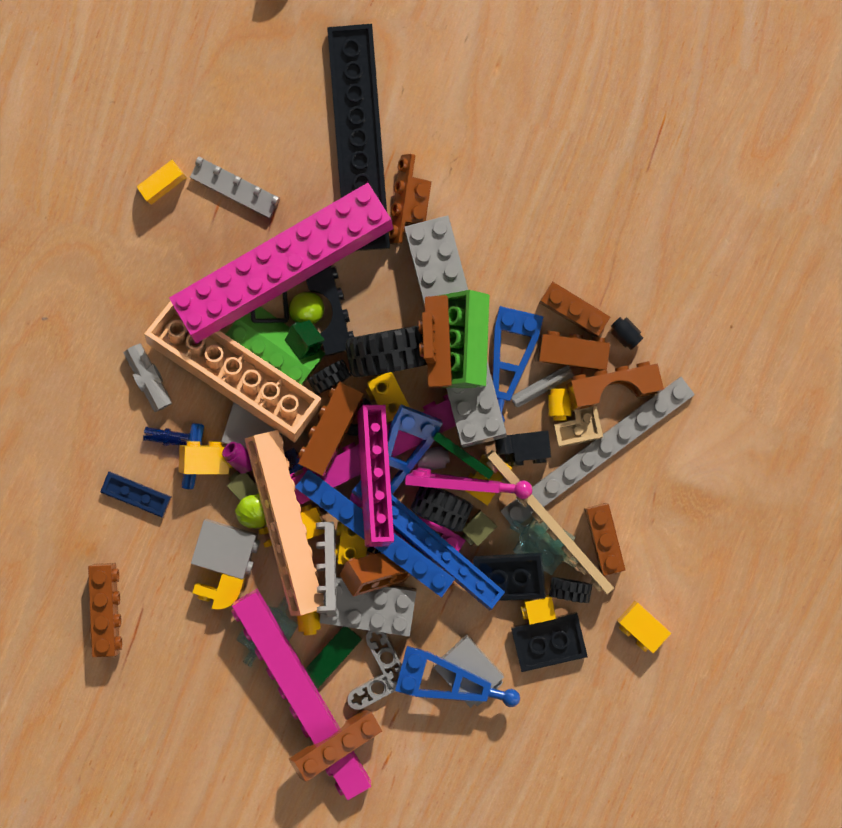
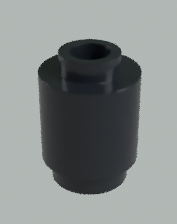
M619 317L611 325L613 330L610 333L625 348L628 347L630 350L644 338L641 335V331L627 317L624 319Z

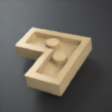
M596 405L594 407L574 410L576 420L554 424L559 447L603 438Z

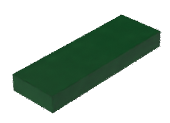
M437 432L433 438L436 442L487 479H490L493 475L491 469L440 432Z
M342 627L305 668L317 689L362 640L351 628Z

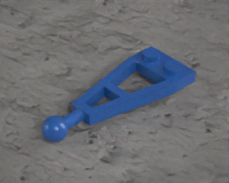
M502 306L499 307L494 328L492 379L501 415L505 400L510 401L538 341L544 316ZM501 330L531 337L519 366L500 361ZM500 369L515 373L507 393L499 391Z
M402 404L390 425L387 436L389 466L400 469L390 482L391 494L395 492L406 478V475L410 473L434 442L433 438L443 424L441 419ZM398 430L423 439L406 462L391 456Z
M411 646L406 647L395 688L397 692L415 697L487 702L488 697L502 700L507 707H515L520 702V694L514 689L506 691L491 688V682L429 651ZM427 660L456 673L451 691L419 689ZM464 677L482 686V693L459 692L462 678Z

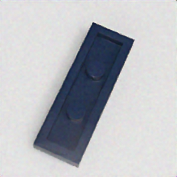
M108 471L100 493L162 518L172 498L170 495L111 471Z

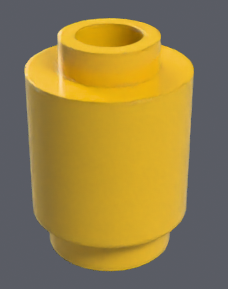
M550 389V395H548V417H553V421H567V417L571 416L568 390Z
M317 610L297 616L298 632H303L304 636L315 635L317 630L321 629L320 615L317 613Z

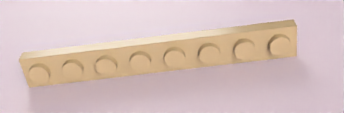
M491 450L486 455L489 459L486 464L494 473L499 471L504 476L501 480L503 483L516 484L520 481L495 451ZM532 494L526 499L516 497L524 507L529 505L534 512L531 515L539 524L542 522L546 524L549 528L546 532L554 541L560 540L563 544L561 547L563 552L569 558L574 556L578 561L576 564L577 568L584 575L589 573L593 578L591 584L599 592L603 589L608 594L614 589Z

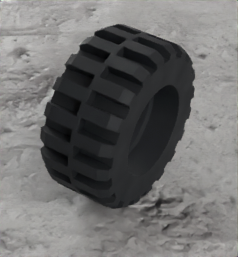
M419 325L348 338L345 346L350 373L353 377H364L427 365L424 357L420 356L419 344L423 343V334L419 333Z

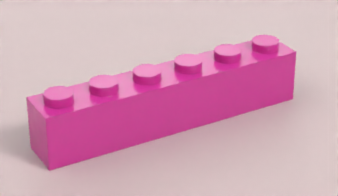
M362 405L357 411L365 547L389 546L394 542L386 407L385 405Z

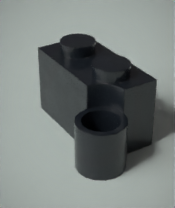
M548 430L506 435L504 438L495 440L496 454H504L505 462H510L511 467L524 465L526 460H533V464L546 463V458H551Z

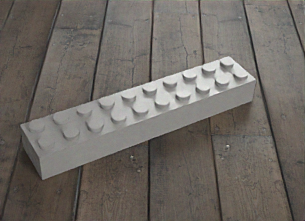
M449 216L405 226V233L424 305L425 297L468 290ZM488 362L485 387L446 388L462 448L506 437L507 433Z

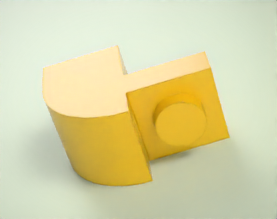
M222 573L218 588L198 582L195 584L192 593L197 594V598L203 601L210 602L213 599L212 609H224L231 606L240 597L246 578L240 579Z

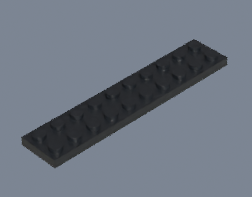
M372 24L327 27L340 195L342 198L369 183L387 211ZM389 232L355 252L390 249Z

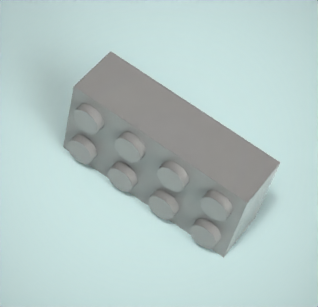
M336 577L337 616L328 617L327 613H321L320 623L410 637L417 589L391 585L353 597L342 578ZM324 593V606H326V593Z

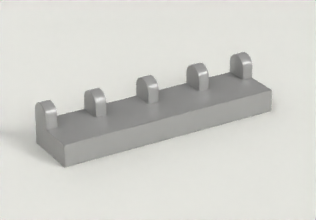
M200 156L197 158L196 166L190 175L191 179L271 219L280 201L278 196L206 161Z
M334 522L316 523V529H325V542H317L316 548L325 549V564H317L316 570L325 571L326 586H318L317 593H326V606L317 607V613H327L328 617H336Z

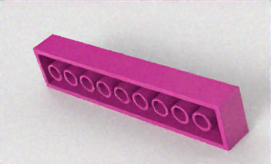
M366 183L174 294L169 299L194 341L198 343L393 229L392 220L369 183Z

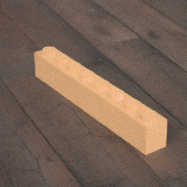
M278 430L245 438L290 615L299 616L316 611L317 607L324 606L323 593H317V587L319 586L318 572L313 565L312 549L308 545L306 538L307 530L302 523L301 507L296 500L295 484L290 477L289 461L285 457L283 450V438L279 435Z

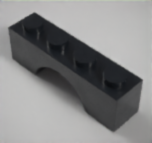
M330 265L306 279L309 291L324 295L332 306V320L329 326L320 333L325 340L323 347L326 356L346 352V340L354 337L353 331L348 332L346 324L350 322L347 309L343 310L341 301L345 300L342 288H337L335 279L339 278L336 265Z

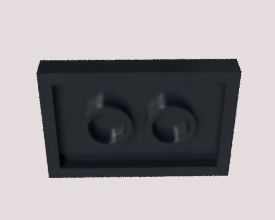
M542 553L474 556V566L505 591L499 601L546 598Z
M577 612L557 616L554 620L511 627L521 672L588 657Z

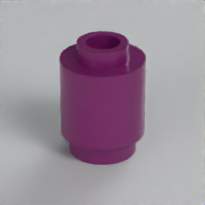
M230 442L225 446L222 455L228 464L241 474L252 470L248 450L243 445Z

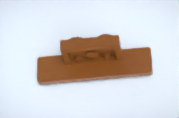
M414 154L401 155V159L398 162V179L394 186L395 199L391 207L393 229L389 231L390 244H402L405 223L417 224L426 221L432 181L412 177L415 163Z
M447 295L425 297V312H422V320H419V333L423 334V343L419 344L420 356L424 357L427 363L428 386L430 388L452 386Z

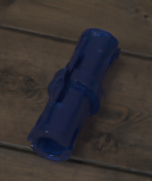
M145 427L144 433L146 435H143V441L163 443V446H169V444L177 446L187 445L186 440H189L190 433L174 432L169 428L161 430Z

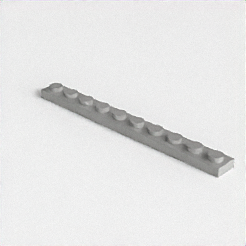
M679 377L664 388L663 391L653 396L603 434V438L591 442L532 486V495L543 507L695 394L684 379ZM517 498L500 510L514 529L531 517V514L534 512L529 505L524 507Z

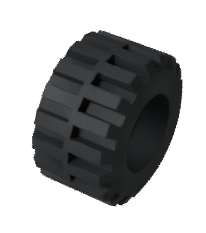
M420 486L410 509L427 520L459 532L463 530L473 505L469 501L441 488Z

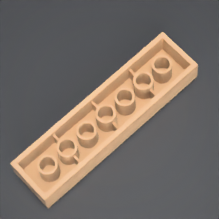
M171 301L144 333L146 343L273 429L278 430L279 433L294 443L321 408V398L221 331H217L196 343Z

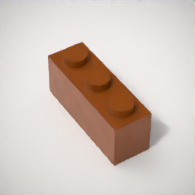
M553 281L539 302L594 337H599L611 318Z
M547 331V334L541 335L538 362L607 370L610 343L605 342V338L592 337L591 340H584L583 335L569 334V337L560 336L561 332Z
M603 503L584 508L601 574L605 576L625 571L609 504Z
M381 552L376 554L369 553L365 557L358 559H349L339 574L353 597L404 582L410 576L407 571Z

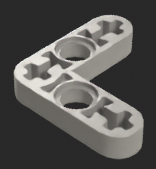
M368 631L366 635V642L383 673L350 691L348 704L355 710L363 709L395 691L397 680L392 681L394 674L392 670L387 672L386 669L398 663L399 666L395 667V670L399 675L402 663L386 633ZM372 633L381 634L380 642L382 646L387 643L388 647H384L376 652L375 649L379 648L376 641L371 642ZM383 652L392 653L393 661L391 663L385 664L381 661L380 656ZM373 683H382L384 691L381 694L373 693L371 690ZM367 687L368 694L372 699L369 700L367 695L362 698V704L358 702L353 703L354 694L357 693L358 696L365 693L363 688Z

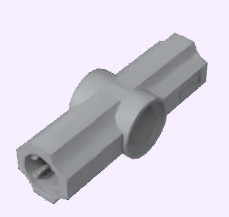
M142 344L134 345L123 353L134 372L133 377L140 390L145 393L154 412L171 405L172 401L162 384L163 379L156 366L151 363Z

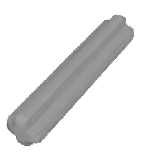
M566 365L512 395V402L516 407H520L574 376L571 368Z

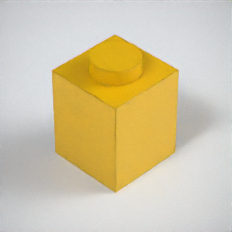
M546 595L545 599L524 600L525 606H521L523 619H528L530 625L556 619L552 597Z

